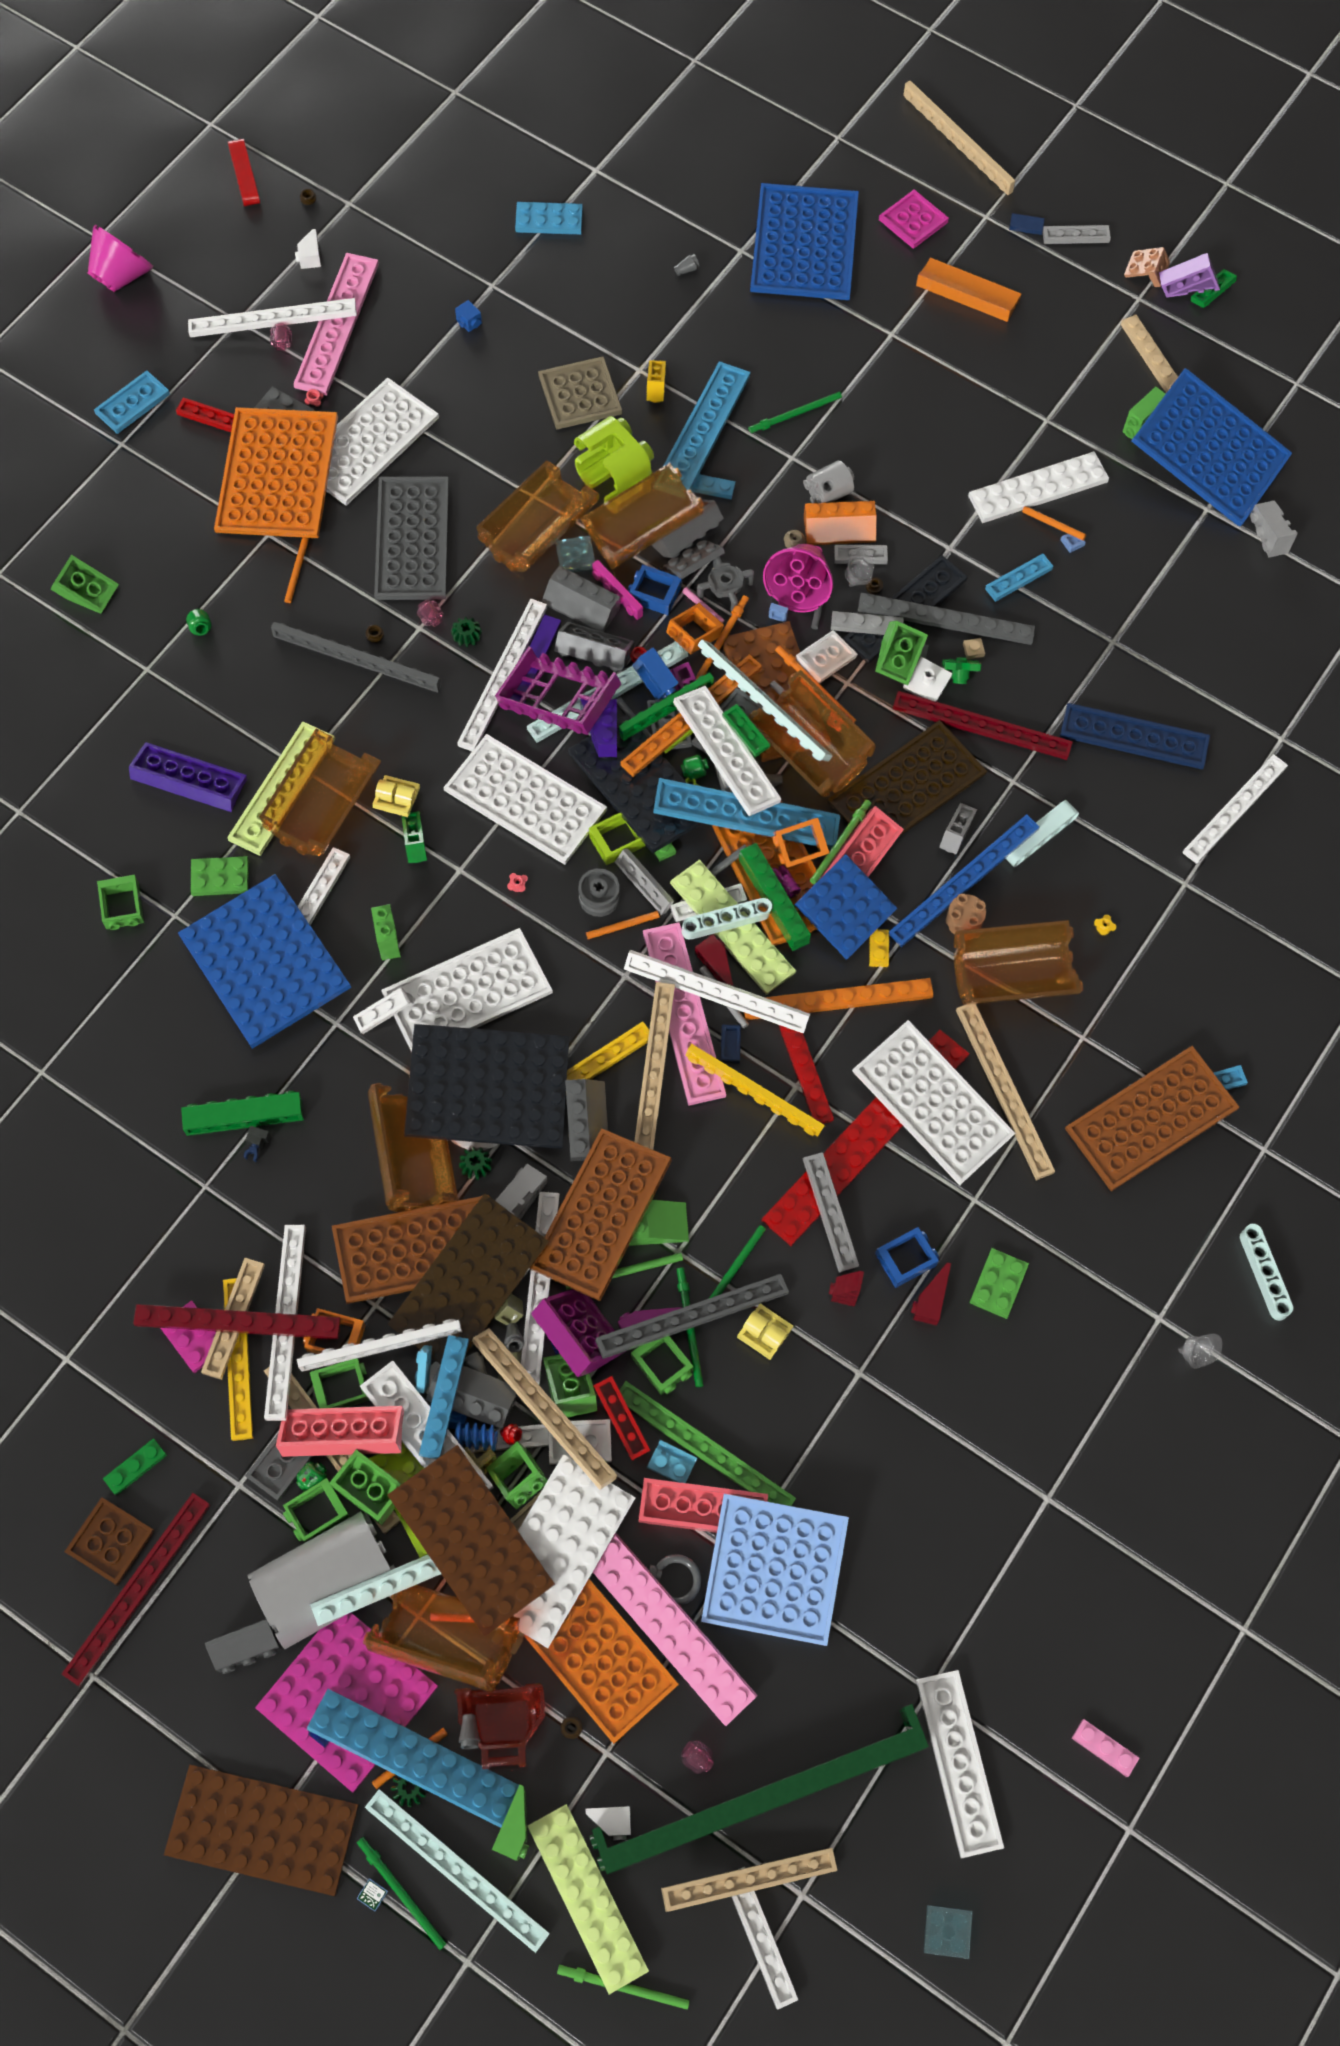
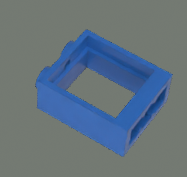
M642 564L640 570L636 571L635 581L629 585L628 592L643 607L669 616L682 588V579ZM644 577L670 586L664 600L638 591Z
M654 647L638 657L632 665L656 700L665 699L676 691L675 687L678 685V681Z
M919 1227L876 1250L875 1255L895 1288L936 1267L939 1262L937 1251L934 1248L931 1249L926 1233L924 1231L921 1232ZM915 1237L929 1261L902 1275L888 1251Z

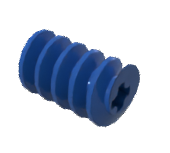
M458 1421L455 1439L462 1447L466 1443L467 1449H471L474 1444L475 1450H479L482 1445L483 1450L487 1451L490 1445L491 1451L495 1452L499 1428L495 1431L494 1426L491 1425L489 1430H486V1426L483 1424L481 1429H478L477 1423H474L471 1429L469 1422H466L464 1428H462L461 1422Z

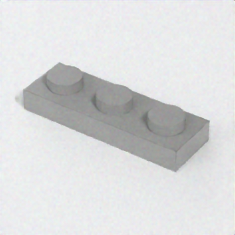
M887 545L834 546V564H887L888 561Z

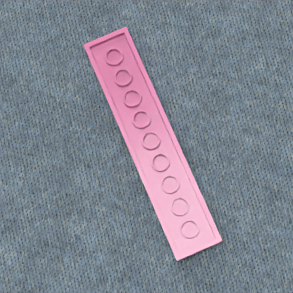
M346 253L327 301L355 298L357 316L321 320L318 322L294 381V388L305 391L316 389L327 396L378 268L379 262L377 259Z
M680 922L643 930L649 957L693 972L681 932ZM675 988L669 1034L688 1106L725 1098L726 1092L721 1077L708 1073L703 1066L690 1062L688 1057L685 1056L687 1049L692 1043L716 1058L700 996Z
M615 1533L594 1568L593 1573L721 1722L727 1726L758 1695Z

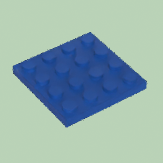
M846 854L794 904L845 959H848L897 909Z

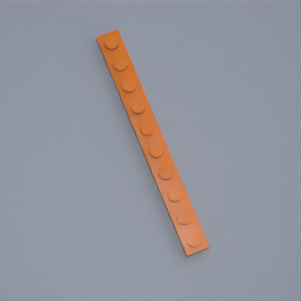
M750 654L736 665L749 679L762 669V665ZM724 675L709 687L708 690L717 704L720 705L736 688L739 689L737 686L739 683ZM678 713L621 761L620 765L631 776L634 777L691 729L681 713Z
M926 978L764 998L806 1013L931 999L934 995L931 979ZM744 1012L746 1020L761 1019Z

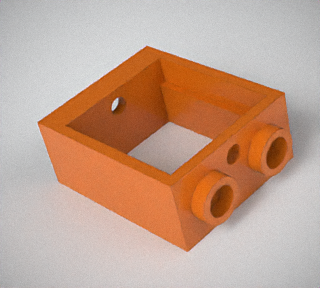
M698 603L669 621L666 633L691 655L701 649L698 646L701 640L711 643L719 638L724 624ZM694 621L706 633L694 639L682 627Z
M818 818L773 832L772 840L774 846L778 847L780 854H778L779 862L781 865L784 864L786 868L829 854ZM810 825L818 852L790 861L782 834Z
M317 1308L315 1314L311 1315L340 1317V1324L353 1327L348 1344H360L366 1327L363 1320ZM304 1337L303 1339L304 1347L308 1352L320 1354L325 1348L314 1346L317 1338Z

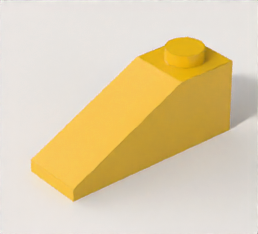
M649 360L647 401L653 403L664 401L666 361Z

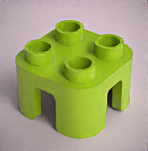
M609 416L574 439V445L580 451L586 447L588 448L586 452L575 459L576 470L585 485L593 489L610 477L614 479L616 490L604 497V505L611 512L617 513L650 491L651 481L654 480L650 463L654 459L653 451L647 442L641 441L638 443L625 419L619 418L616 420L614 417Z

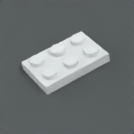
M832 630L797 654L795 658L820 684L853 661L858 654Z
M610 1419L571 1421L605 1462H612ZM549 1432V1464H558L563 1454L573 1460Z

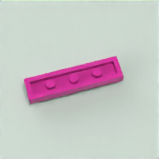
M599 560L592 563L593 577L597 581L600 580L606 590L620 596V604L626 608L630 616L633 615L637 620L643 616V606Z

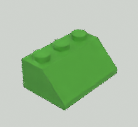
M355 1450L331 1480L330 1485L382 1526L395 1509L387 1494L399 1487L401 1483L358 1450Z

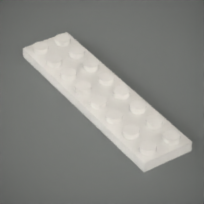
M1091 452L971 491L968 496L981 522L985 523L1022 511L1025 506L1031 508L1107 483L1109 477L1096 453Z
M706 686L674 698L673 703L748 816L780 803L781 797L748 748L723 719V711Z
M391 1361L360 1385V1388L375 1407L402 1406L404 1408L402 1441L422 1467L425 1468L436 1460L419 1456L430 1406L395 1362ZM447 1429L441 1456L458 1445L489 1490L493 1489L494 1487Z
M959 1670L917 1679L916 1682L960 1858L1003 1849L1004 1845Z

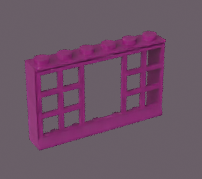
M528 646L495 697L498 705L504 710L509 709L519 715L524 714L532 719L543 720L547 724L552 723L563 729L568 728L578 734L588 735L616 690L622 684L614 672L610 678H608L604 671H600L598 676L594 675L592 669L588 666L582 672L574 662H571L566 667L559 657L555 659L554 663L550 661L545 653H542L537 658L533 649ZM531 668L540 670L535 679L525 677ZM544 672L554 674L548 684L539 681ZM558 676L583 683L562 716L537 708ZM522 680L531 683L526 692L516 690ZM535 685L545 687L539 697L530 694ZM587 685L597 688L591 697L582 694ZM517 694L522 696V698L518 702L511 700V696ZM530 698L536 700L533 706L524 704L525 700ZM578 698L588 701L582 710L573 708ZM569 712L579 714L576 720L566 716Z

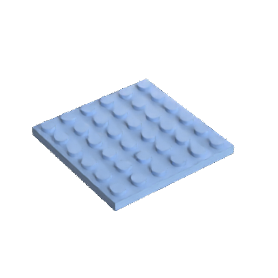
M724 1493L701 1622L827 1646L849 1517Z

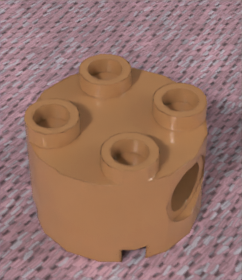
M959 894L953 899L947 912L946 924H948L949 930L956 936L963 938L979 933L986 916L985 903L973 895Z

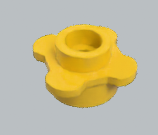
M1104 915L1103 918L1094 921V925L1101 935H1106L1110 931L1116 930V924L1111 921V916Z

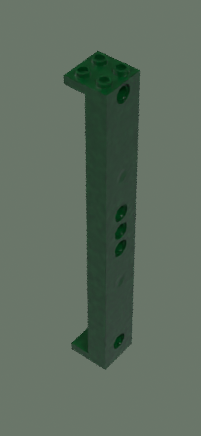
M910 1704L900 1710L907 1729L905 1732L623 1843L607 1848L601 1828L592 1829L593 1835L589 1837L593 1849L598 1848L601 1857H598L597 1861L601 1872L606 1871L607 1875L928 1748L927 1740L913 1705Z

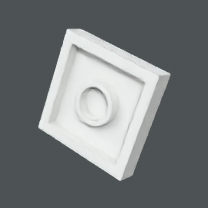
M921 657L916 664L909 684H904L903 689L915 696L937 702L951 679L952 673Z

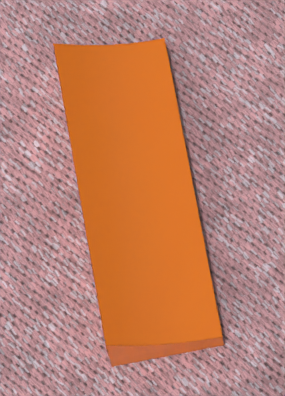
M933 258L929 259L923 270L918 274L916 284L918 287L1008 322L1021 298V293Z

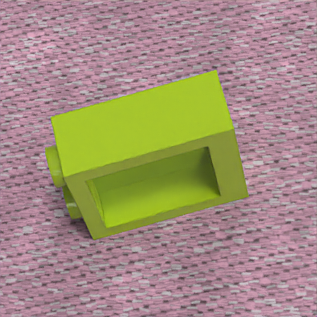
M621 813L589 827V837L606 865L615 862L623 849L628 848L633 853L645 847L642 839L627 824L636 840L611 852L602 834L626 823Z

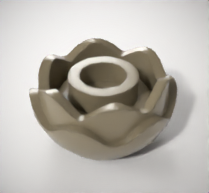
M799 530L788 531L783 539L787 548L805 544V536Z

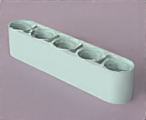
M1067 800L1062 801L1036 822L1040 827L1039 830L1005 859L1013 867L1018 866L1074 821L1079 812Z
M760 898L688 917L683 922L682 935L690 940L766 920L770 915L772 903L766 898ZM765 907L767 911L762 912L758 908ZM745 911L749 916H742L740 912ZM728 916L731 921H725L722 917ZM711 921L713 925L707 926L704 922ZM693 926L695 930L689 931L686 927Z
M1249 1224L1241 1232L1240 1241L1270 1315L1275 1320H1284L1292 1313L1293 1304L1261 1227L1256 1224ZM1247 1232H1252L1255 1238H1250ZM1255 1250L1260 1251L1263 1257L1257 1256ZM1262 1269H1267L1270 1272V1276L1265 1275ZM1270 1287L1275 1288L1278 1294H1273L1270 1291ZM1278 1306H1282L1285 1309V1313H1281L1278 1310Z

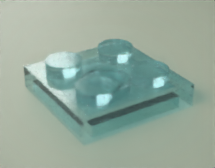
M590 536L555 541L561 567L571 572L593 569L592 563L595 562Z
M927 1905L924 1953L969 1959L972 1911Z

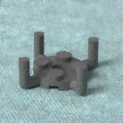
M719 556L713 560V568L708 576V581L697 585V596L702 600L704 598V590L710 588L718 598H730V612H732L734 606L738 605L736 594L742 591L744 578H747V585H753L754 570L741 571L737 566L734 567L730 563H723ZM727 577L730 581L723 582L721 579Z

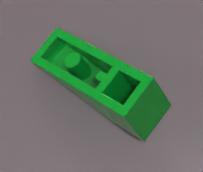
M420 811L411 812L408 817L402 816L408 863H420L427 861Z

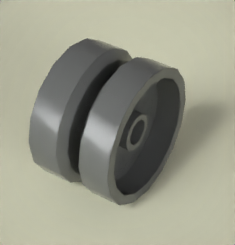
M596 868L586 872L581 877L578 886L581 908L586 913L598 917L609 915L616 910L620 898V886L617 877L606 869Z

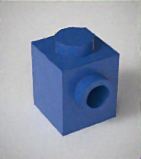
M469 300L455 308L456 320L468 332L482 324L481 312Z

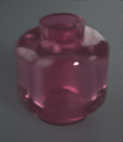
M275 324L270 329V344L279 351L286 350V348L292 345V330L286 324Z
M427 599L418 605L417 615L425 626L432 625V627H435L442 622L443 611L436 601Z
M700 1740L689 1741L681 1752L683 1764L695 1774H700L703 1771L708 1772L714 1764L712 1749Z

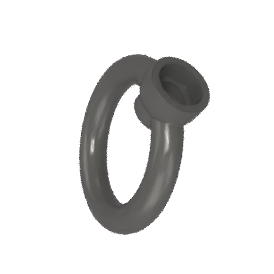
M673 1554L661 1559L656 1566L650 1564L648 1570L659 1583L663 1569L669 1564L681 1563L690 1569L693 1575L691 1590L682 1597H672L679 1606L690 1603L698 1595L702 1578L698 1566L692 1559L684 1555Z

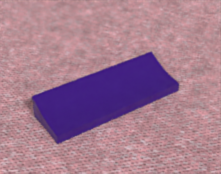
M145 742L129 765L130 779L229 812H232L238 795L247 781V775L147 742Z

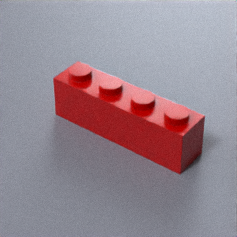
M611 1376L594 1385L593 1387L630 1459L634 1460L650 1451L613 1377Z

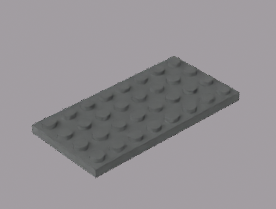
M379 477L375 600L446 599L448 477Z

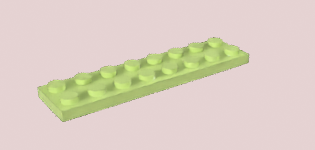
M302 722L227 837L228 841L261 856L335 741V737Z
M700 859L670 882L697 915L738 904ZM745 911L740 912L742 916H748ZM728 916L722 917L725 921H731ZM711 921L704 922L707 926L713 925ZM755 923L714 933L717 939L720 938L723 941L725 948L766 995L796 972Z
M567 1804L528 1825L527 1827L608 1994L610 1995L649 1972Z

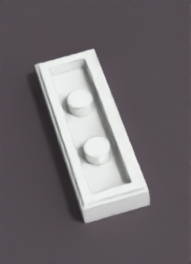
M400 987L356 1014L353 1018L360 1032L364 1034L407 1008L411 1003L404 989Z

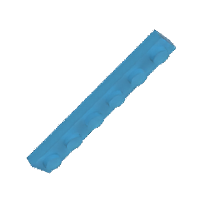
M448 1335L419 1456L432 1459L441 1457L469 1340L466 1338Z

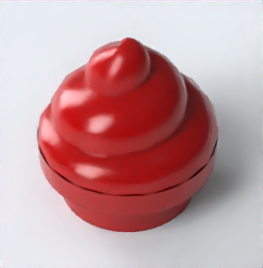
M509 1424L500 1430V1434L507 1444L513 1445L517 1441L520 1442L522 1429L516 1424Z

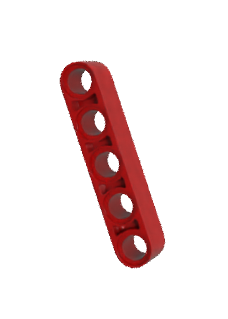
M244 138L228 141L244 207L260 204Z

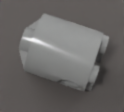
M838 460L809 474L806 480L803 481V484L809 490L811 503H832L854 491V474L849 467L847 468L842 461Z

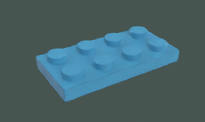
M517 202L515 231L520 233L581 234L583 206L582 204Z
M146 370L95 408L94 411L99 418L118 434L168 397L170 392Z

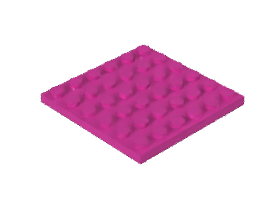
M348 1613L316 1633L255 1708L354 1793L376 1764L306 1730L327 1689L406 1728L439 1686L354 1614Z

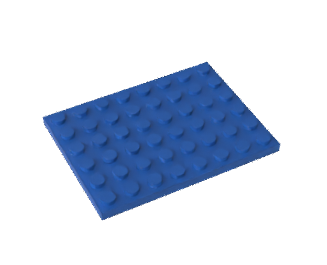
M761 183L750 292L850 300L859 191Z
M1186 368L1181 372L1131 440V442L1239 527L1247 519L1254 506L1261 499L1292 454V452Z
M276 874L178 932L252 1049L351 988L349 982Z

